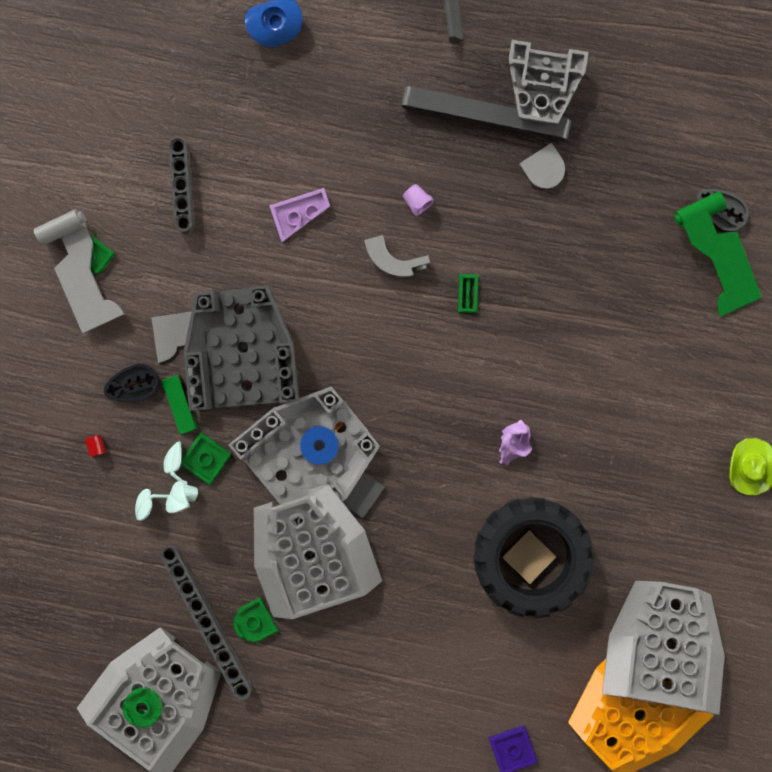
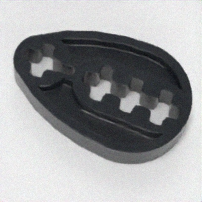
M134 364L115 374L104 386L103 391L106 397L117 401L131 402L149 399L159 388V376L155 369L149 365ZM148 374L154 376L152 384L144 382L142 383L143 387L134 385L133 390L127 387L130 379L132 382H136L139 380L138 377L146 379ZM111 385H113V387L122 386V389L115 391V395L113 393H109Z

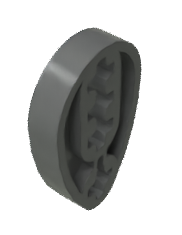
M703 189L697 193L695 197L696 202L703 199L701 195L707 194L710 196L720 192L726 201L727 209L725 211L731 209L733 216L740 215L739 219L741 222L737 223L734 222V217L727 218L725 211L710 216L714 227L718 230L734 232L742 228L749 217L748 206L737 195L719 189Z

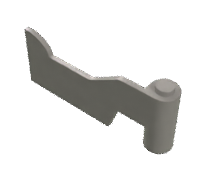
M74 209L34 228V234L42 246L59 238L63 240L68 255L54 269L79 327L84 334L125 314L117 303L111 300H104L91 271L93 241L85 225L86 218L82 211Z
M192 312L152 317L158 363L172 358L176 354L178 346H185ZM246 342L241 344V350H248Z

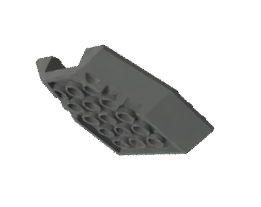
M269 285L221 292L195 293L183 353L189 411L299 401L293 340ZM240 303L244 306L242 314L237 312V306ZM243 342L248 344V351L246 353L242 352L240 348ZM247 380L252 383L250 391H247L244 387Z

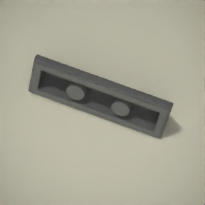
M443 0L448 39L450 42L462 41L463 32L458 0Z

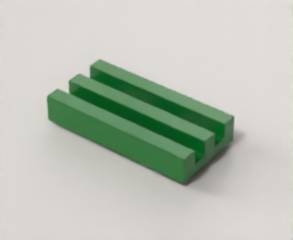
M459 274L458 313H477L478 275ZM463 278H466L465 308H462ZM470 278L474 279L473 309H469Z

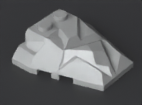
M512 40L509 66L519 119L558 125L586 71L589 52L569 49L568 54L565 55L530 49L531 43Z

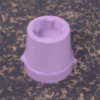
M417 184L410 187L402 196L415 216L422 214L434 201Z

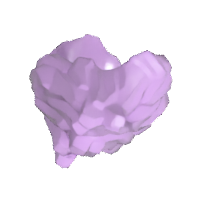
M522 420L507 426L502 431L504 434L501 436L502 444L499 449L501 453L500 464L508 465L511 460L526 457L531 453L532 447L529 443L530 428Z

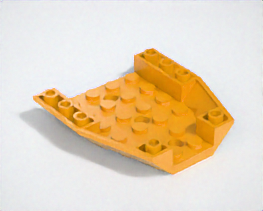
M605 659L594 670L568 723L612 771L635 772L677 752L714 714L633 698L602 694ZM665 678L662 681V685L672 682L670 679ZM637 710H643L645 712V715L642 719L635 718V712ZM615 737L617 739L616 744L608 746V738Z

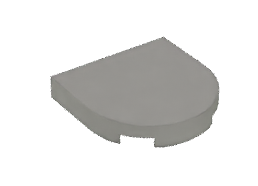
M552 143L519 163L531 184L542 189H551L557 186L565 174L564 161Z

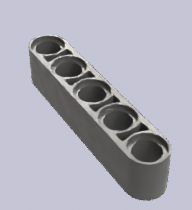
M173 138L169 143L174 224L177 230L183 234H189L195 228L189 146L183 139ZM178 144H183L184 146L181 152H175V147ZM179 163L185 164V168L182 171L176 170ZM186 182V188L181 191L178 190L179 183ZM182 201H187V207L180 210L179 204ZM188 220L189 226L181 229V222Z

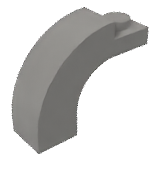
M383 235L364 240L368 255L374 265L392 277L410 278L413 277L412 269L421 271L427 269V265H430L428 255L408 261L394 258L386 248Z

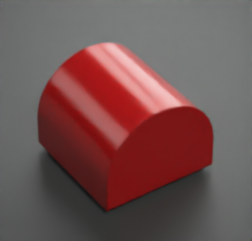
M101 434L85 438L89 456L93 457L106 453Z

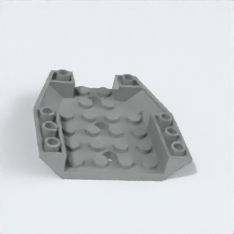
M332 386L301 397L297 402H288L273 408L228 444L240 460L243 459L279 504L308 496L310 489L328 484L343 502L347 499L380 447L368 429ZM344 422L346 430L344 432L336 431V423ZM314 426H324L331 429L338 439L337 454L328 463L319 465L310 463L303 457L300 451V441L303 434ZM317 440L314 442V447L316 450H323L325 443L322 440ZM284 470L287 473V478L285 480H278L276 472ZM295 516L291 521L294 524H300L303 519L300 516Z
M328 484L310 489L308 496L284 504L273 506V503L270 502L254 508V567L273 617L295 619L365 596L382 582L365 529ZM295 516H300L303 519L300 524H294L291 520ZM307 551H313L315 556L308 559L304 554ZM320 585H324L328 589L326 592L320 593L317 591V588Z
M635 581L609 634L602 694L633 698L719 715L725 655L711 594L698 588L670 583ZM673 599L679 601V610H674L671 607ZM669 638L676 642L674 650L667 647L666 643ZM665 678L670 679L672 682V687L669 690L665 689L662 685V681Z
M162 627L111 661L77 707L90 728L151 772H173L201 734L222 673L208 661L205 664L175 643L176 637ZM172 665H180L182 668L181 673L175 674L172 671ZM141 687L154 690L160 696L163 704L159 719L153 725L145 728L129 724L123 714V705L127 695L134 689ZM139 703L138 710L146 712L148 710L147 705ZM133 727L136 734L129 736L126 733V728Z

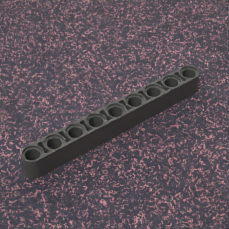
M411 86L404 88L401 107L408 110L558 141H568L571 120L561 118L558 125L519 119L517 108Z
M175 544L166 546L161 551L160 556L233 695L238 700H246L253 689V685L181 549ZM168 549L175 552L173 559L167 556ZM177 566L184 569V575L176 573ZM186 583L193 586V592L185 590ZM195 600L202 603L201 609L194 607ZM204 617L211 620L210 626L204 625L202 621ZM214 634L218 635L221 639L220 642H214L211 636ZM225 651L229 654L230 658L227 660L223 659L220 653ZM232 668L236 669L239 675L232 676L229 670ZM241 685L245 686L248 692L241 693L238 687Z

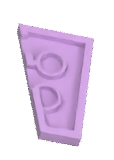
M324 188L270 205L281 242L330 207Z

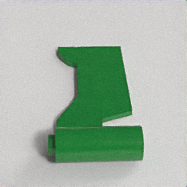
M716 192L675 211L673 218L678 227L681 226V228L685 229L691 245L712 260L724 291L717 300V312L721 317L762 298L738 233L717 234L710 216L727 209L723 195L720 192Z

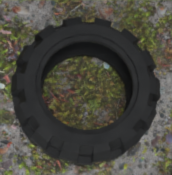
M530 497L528 499H515L507 502L505 506L497 511L494 510L486 518V522L482 529L478 531L474 543V567L481 586L498 607L501 606L508 610L510 614L520 617L534 616L535 619L550 617V614L553 612H563L573 605L572 601L578 595H583L589 585L587 581L589 574L593 572L594 556H592L591 550L593 544L588 531L585 530L581 521L570 510L557 502H552L545 498ZM544 524L556 529L564 541L566 548L564 568L556 580L543 588L528 590L516 587L502 576L500 570L499 554L502 544L510 533L521 526Z

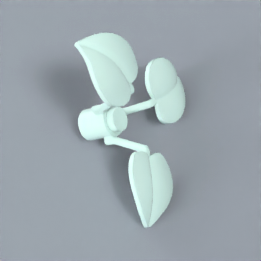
M180 441L169 449L164 459L165 473H170L178 482L173 485L170 495H151L150 489H144L136 500L135 514L137 520L143 521L149 516L152 509V499L167 498L166 510L169 513L180 512L189 507L188 501L194 502L196 500L198 489L187 485V481L182 480L175 474L181 463Z

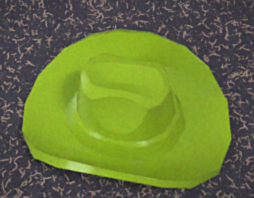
M748 438L736 444L732 454L729 478L731 485L738 492L746 495H758L767 492L772 487V446L768 442L757 438Z

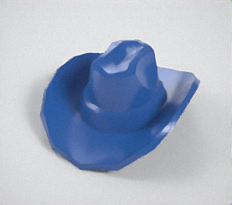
M270 0L250 8L245 15V25L252 39L260 45L268 47L280 46L294 39L300 32L302 13L295 0Z

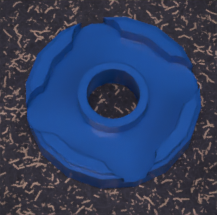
M314 426L303 434L300 441V451L303 457L310 463L316 465L325 464L336 456L338 439L331 429L324 426ZM322 440L325 443V448L320 451L316 450L314 442Z

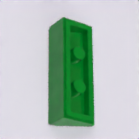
M177 374L162 380L179 434L198 429L193 411H189L188 397L181 376Z

